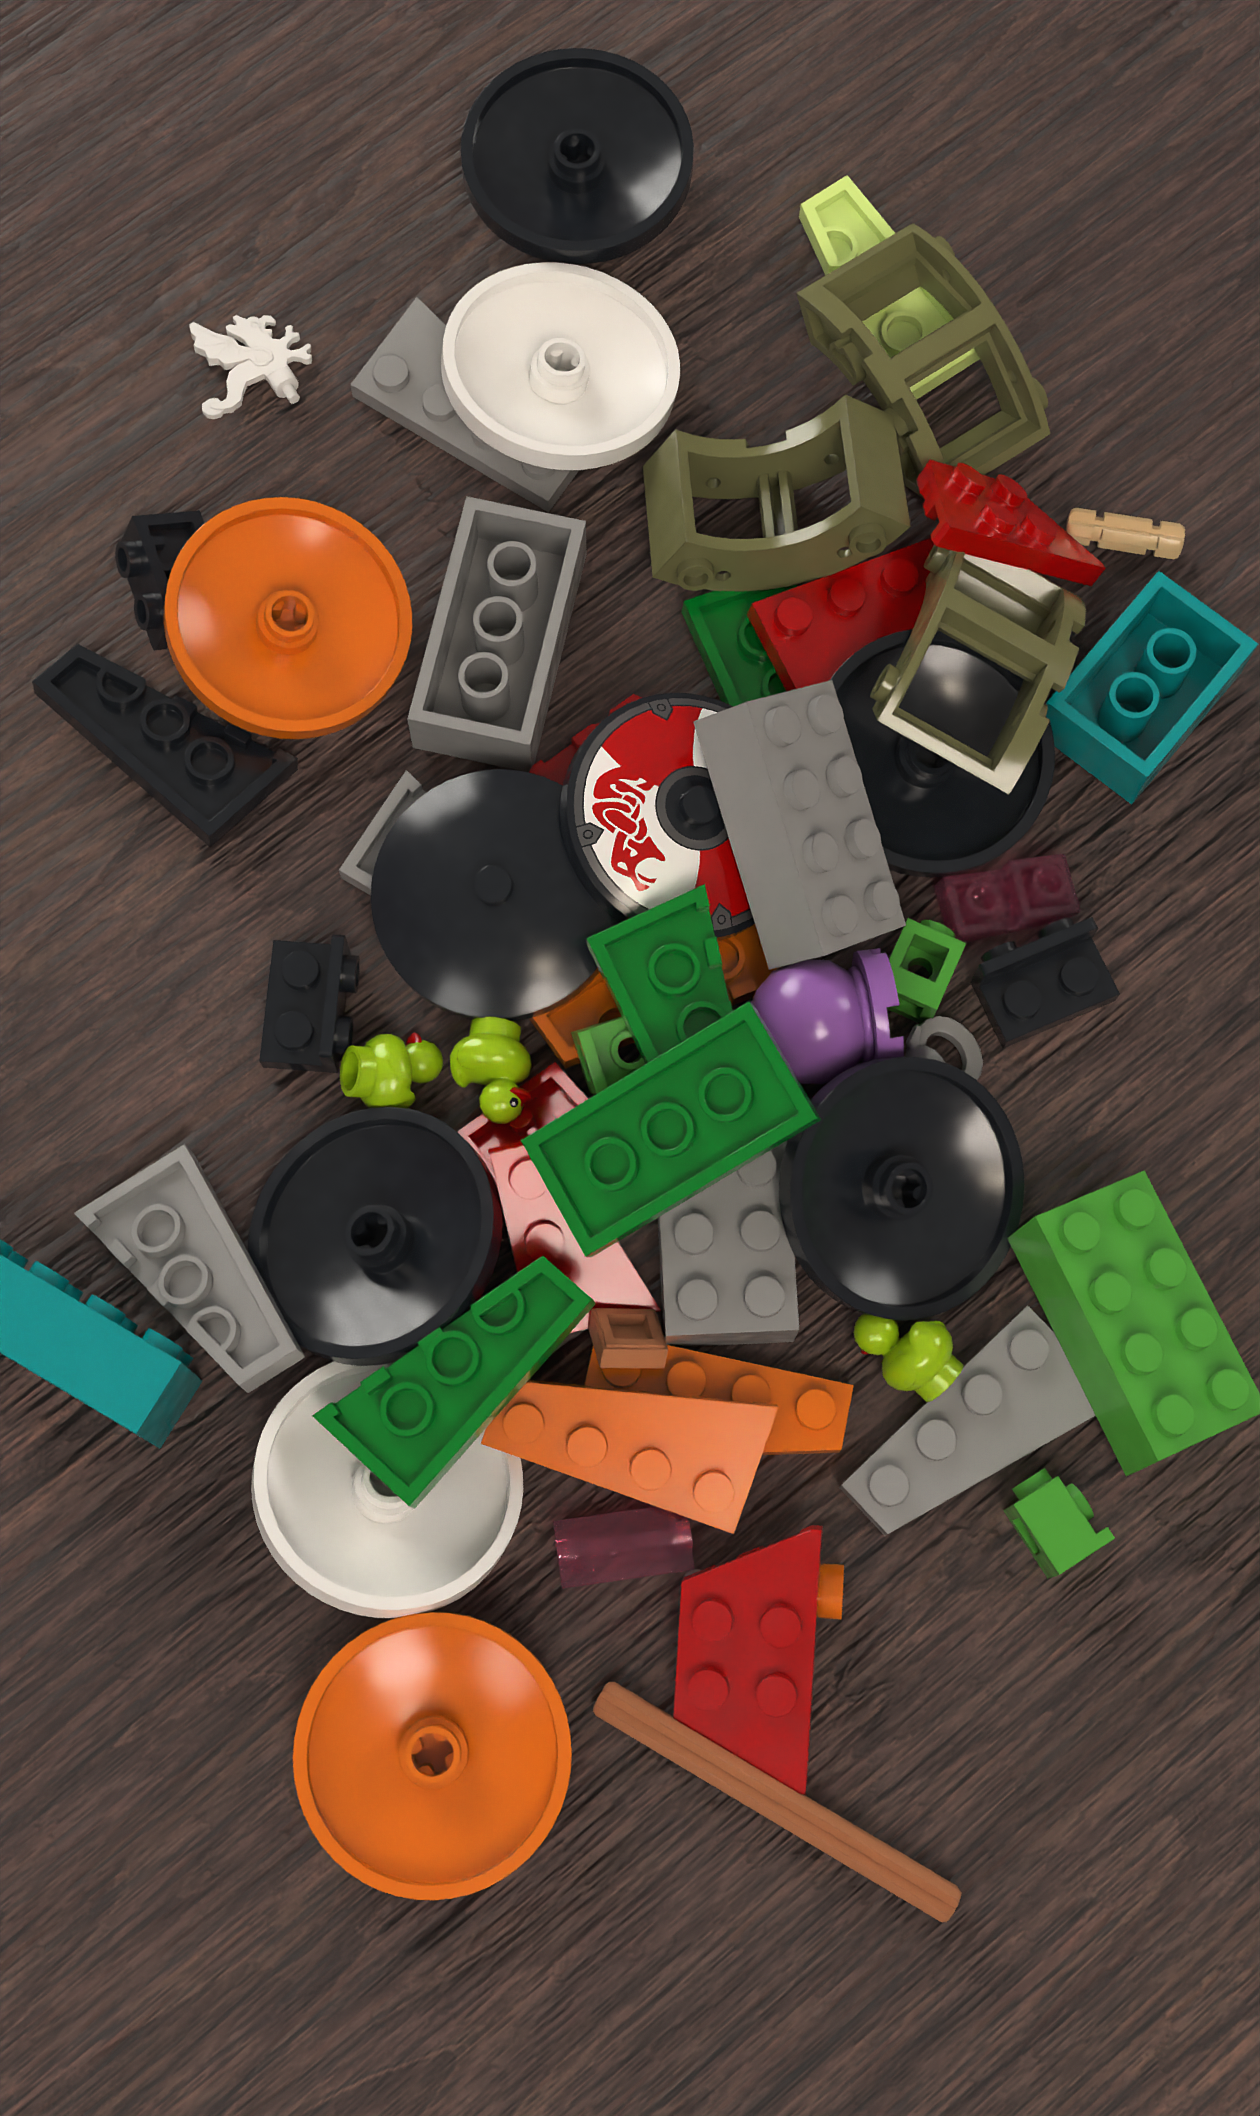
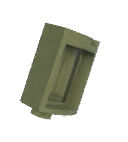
M912 223L796 293L811 345L826 355L852 385L863 380L882 410L894 416L904 485L921 497L923 496L919 493L916 478L930 459L951 466L965 463L973 467L980 474L986 475L1051 434L1044 411L1048 407V398L1044 388L1032 377L1018 345L991 300L969 271L955 257L950 244L942 236L934 238L927 231ZM921 286L948 311L953 320L890 358L862 321ZM974 348L991 380L1001 411L942 448H939L910 387Z
M844 395L822 414L806 423L786 430V440L765 446L749 448L746 439L706 438L675 429L643 466L652 577L680 585L682 588L691 591L702 589L714 591L769 590L814 581L856 565L868 557L880 554L886 546L911 527L894 416L848 395ZM847 470L851 502L830 517L798 530L793 490L824 481ZM692 497L708 499L759 497L763 538L728 539L696 533ZM843 547H848V548H849V549H847V550H839L840 548H843ZM727 571L725 574H719L718 572Z
M934 544L924 564V568L929 570L930 573L925 580L926 591L917 621L896 666L888 664L877 679L870 698L876 700L872 709L877 721L1005 793L1010 794L1050 721L1046 718L1048 705L1044 704L1050 689L1061 692L1069 679L1079 651V647L1072 644L1069 638L1071 631L1078 634L1085 626V603L1082 598L1037 572L967 555L965 552H956L936 547ZM937 630L1024 679L1012 710L987 757L899 708Z

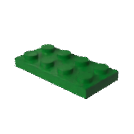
M748 1001L522 1139L521 1142L585 1257H593L819 1122L821 1118L755 1005Z

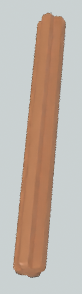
M608 1682L602 1689L593 1706L594 1714L600 1719L936 1920L947 1922L954 1914L962 1894L957 1885L811 1798L799 1794L730 1753L618 1683Z

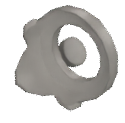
M936 1016L912 1028L906 1040V1057L928 1058L945 1063L938 1052L926 1046V1041L930 1036H942L957 1048L962 1059V1071L976 1080L981 1076L983 1067L981 1049L974 1036L963 1024L949 1017Z

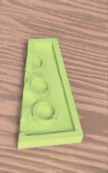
M848 175L801 203L799 219L825 275L895 234ZM920 286L862 322L891 358L952 321L953 317L930 293ZM971 349L911 386L910 389L915 399L917 400L978 361L980 358L975 349Z

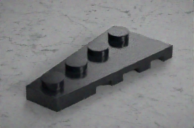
M79 644L72 647L32 681L34 694L210 848L298 770V758L279 748L276 752L271 751L252 741V734L231 723H228L225 727L198 713L195 704L177 695L172 699L148 687L145 678Z

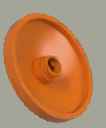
M273 497L251 500L224 510L208 520L189 538L178 554L168 579L164 602V629L170 655L183 681L193 694L215 714L237 727L262 736L279 739H307L325 736L355 724L374 710L387 696L407 658L412 635V608L408 589L398 565L381 541L361 523L339 510L315 501L300 498Z
M427 1612L402 1616L380 1623L346 1644L322 1669L311 1686L303 1703L294 1737L293 1772L297 1796L307 1823L320 1845L337 1864L361 1882L379 1891L414 1900H443L470 1895L490 1887L517 1870L534 1854L555 1824L567 1793L571 1773L572 1748L570 1728L561 1696L552 1678L535 1655L515 1637L489 1622L463 1614Z

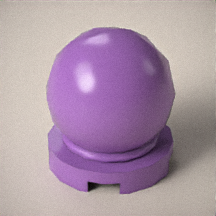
M880 948L854 952L852 967L848 971L830 960L813 959L774 969L756 990L751 1002L758 1010L800 1084L822 1085L828 1083L842 1072L856 1066L860 1061L864 1063L885 1057H904L903 1036L890 1038L887 1007L899 1006V999L889 958L886 953L880 952Z

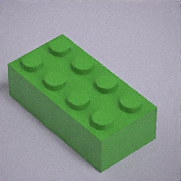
M1145 1171L1039 1214L1007 1238L1126 1477L1260 1414V1393Z

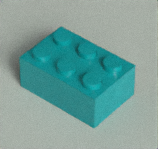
M1158 571L1070 674L1065 688L1061 692L1056 691L1047 701L1048 710L1046 717L1051 723L1054 746L1132 805L1241 674L1258 643L1162 572Z

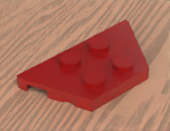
M930 459L916 478L919 493L925 499L923 503L925 516L934 521L937 517L939 519L938 525L930 534L931 540L936 547L956 552H965L967 555L1026 570L1029 569L1037 573L1092 586L1106 569L1100 560L1027 498L1024 488L1008 476L999 474L996 478L980 474L973 467L965 463L951 466Z
M811 1525L801 1529L800 1533L765 1547L763 1545L738 1555L736 1559L718 1566L712 1565L685 1576L681 1582L673 1718L803 1795H806L808 1782L823 1526Z

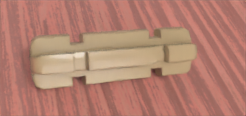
M1083 508L1071 509L1065 529L1069 535L1084 546H1089L1090 541H1097L1098 548L1145 555L1146 549L1154 550L1153 556L1167 559L1179 557L1185 538V527L1179 523L1161 521L1160 526H1153L1152 519L1104 512L1102 518L1096 517V510Z

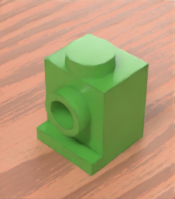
M908 918L906 926L903 927L889 959L898 993L899 1006L887 1007V1009L918 1023H922L930 1018L933 1019L966 943L956 939L955 933L941 923L932 920H922L919 923ZM913 965L925 967L929 972V979L908 971V968Z
M622 1016L571 1032L591 1094H598L645 1065L641 1054H639L635 1061L630 1063L624 1062L618 1055L620 1042L625 1038H632Z
M1043 1468L1012 1488L1018 1501L1003 1510L1047 1579L1062 1574L1115 1539L1108 1527L1096 1532L1088 1522L1094 1518V1514L1081 1491L1072 1483L1065 1487L1059 1476L1052 1479L1046 1468Z

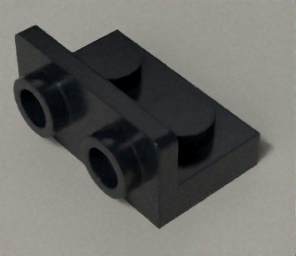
M200 510L132 516L121 541L116 545L115 560L118 572L123 578H127L135 599L134 613L137 624L141 630H146L154 651L164 650L168 647L164 629V602L167 583L175 560L185 543L205 524Z
M1070 917L1058 920L1040 930L1037 934L1038 940L1019 948L1014 941L1006 942L994 947L981 956L982 963L978 966L970 983L1002 1048H1006L1116 1001L1120 993L1092 939L1098 930L1093 917L1074 924Z
M332 935L331 944L273 940L259 1059L263 1068L338 1073L340 1054H344L353 1042V1016H344L347 993H357L360 975V958L358 955H351L345 935Z

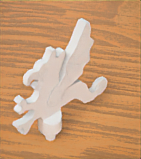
M238 315L233 316L235 325L229 324L226 326L227 336L215 333L195 322L189 324L192 339L195 341V353L205 356L209 366L220 365L224 370L232 369L226 381L228 390L226 399L220 401L218 398H211L202 403V412L207 418L217 419L221 418L223 414L233 413L242 406L247 386L263 379L268 381L278 397H287L291 404L299 401L300 396L296 391L298 380L288 364L293 361L306 365L311 364L312 355L310 354L311 344H306L296 350L288 349L292 343L300 340L299 333L293 332V326L285 327L286 334L281 339H273L272 329H266V326H275L276 320L268 315H263L261 318L252 316L248 319ZM236 340L240 341L245 346L238 345Z

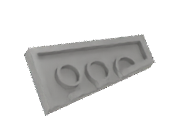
M416 297L351 383L353 397L549 513L579 470L548 469L518 461L489 446L465 425L451 405L442 380L441 354L446 325Z
M185 1144L74 1213L247 1393L305 1358L197 1158Z
M1027 1305L963 1367L957 1379L947 1390L920 1408L839 1488L886 1536L1096 1415L1055 1333Z

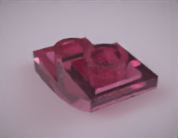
M1065 854L1010 860L1000 870L943 877L934 886L945 926L955 933L956 939L963 942L1038 927L1076 916L1081 912Z

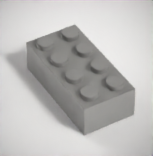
M466 496L407 718L413 748L524 772L530 771L532 765L535 764L587 555L586 521Z
M832 680L748 701L693 721L769 970L825 956L906 926L899 895L892 880L882 847L881 836L873 817L863 784L862 773L857 764L844 721L843 710L838 701Z
M787 1141L657 1218L663 1335L667 1345L692 1347L794 1342L799 1332L795 1255L785 1234L779 1202L780 1171Z

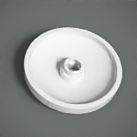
M541 262L524 264L499 271L476 284L462 297L452 311L445 328L441 354V372L446 394L454 410L465 425L489 446L511 458L534 466L558 470H585L611 465L624 460L640 451L658 435L667 422L675 402L680 379V359L677 345L669 326L655 307L632 287L608 274L588 267L567 263Z
M334 1361L315 1370L290 1389L278 1403L262 1431L252 1470L251 1493L253 1510L263 1541L282 1570L297 1585L322 1602L340 1610L374 1618H398L411 1614L432 1612L445 1607L474 1589L495 1567L509 1544L518 1523L522 1507L523 1471L521 1458L481 1444L484 1430L415 1509L409 1507L312 1417L313 1414L329 1403L338 1402L360 1387V1382L383 1366L387 1368L394 1362L381 1365L357 1366Z

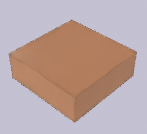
M591 1309L588 1329L600 1368H665L668 1348L655 1310Z

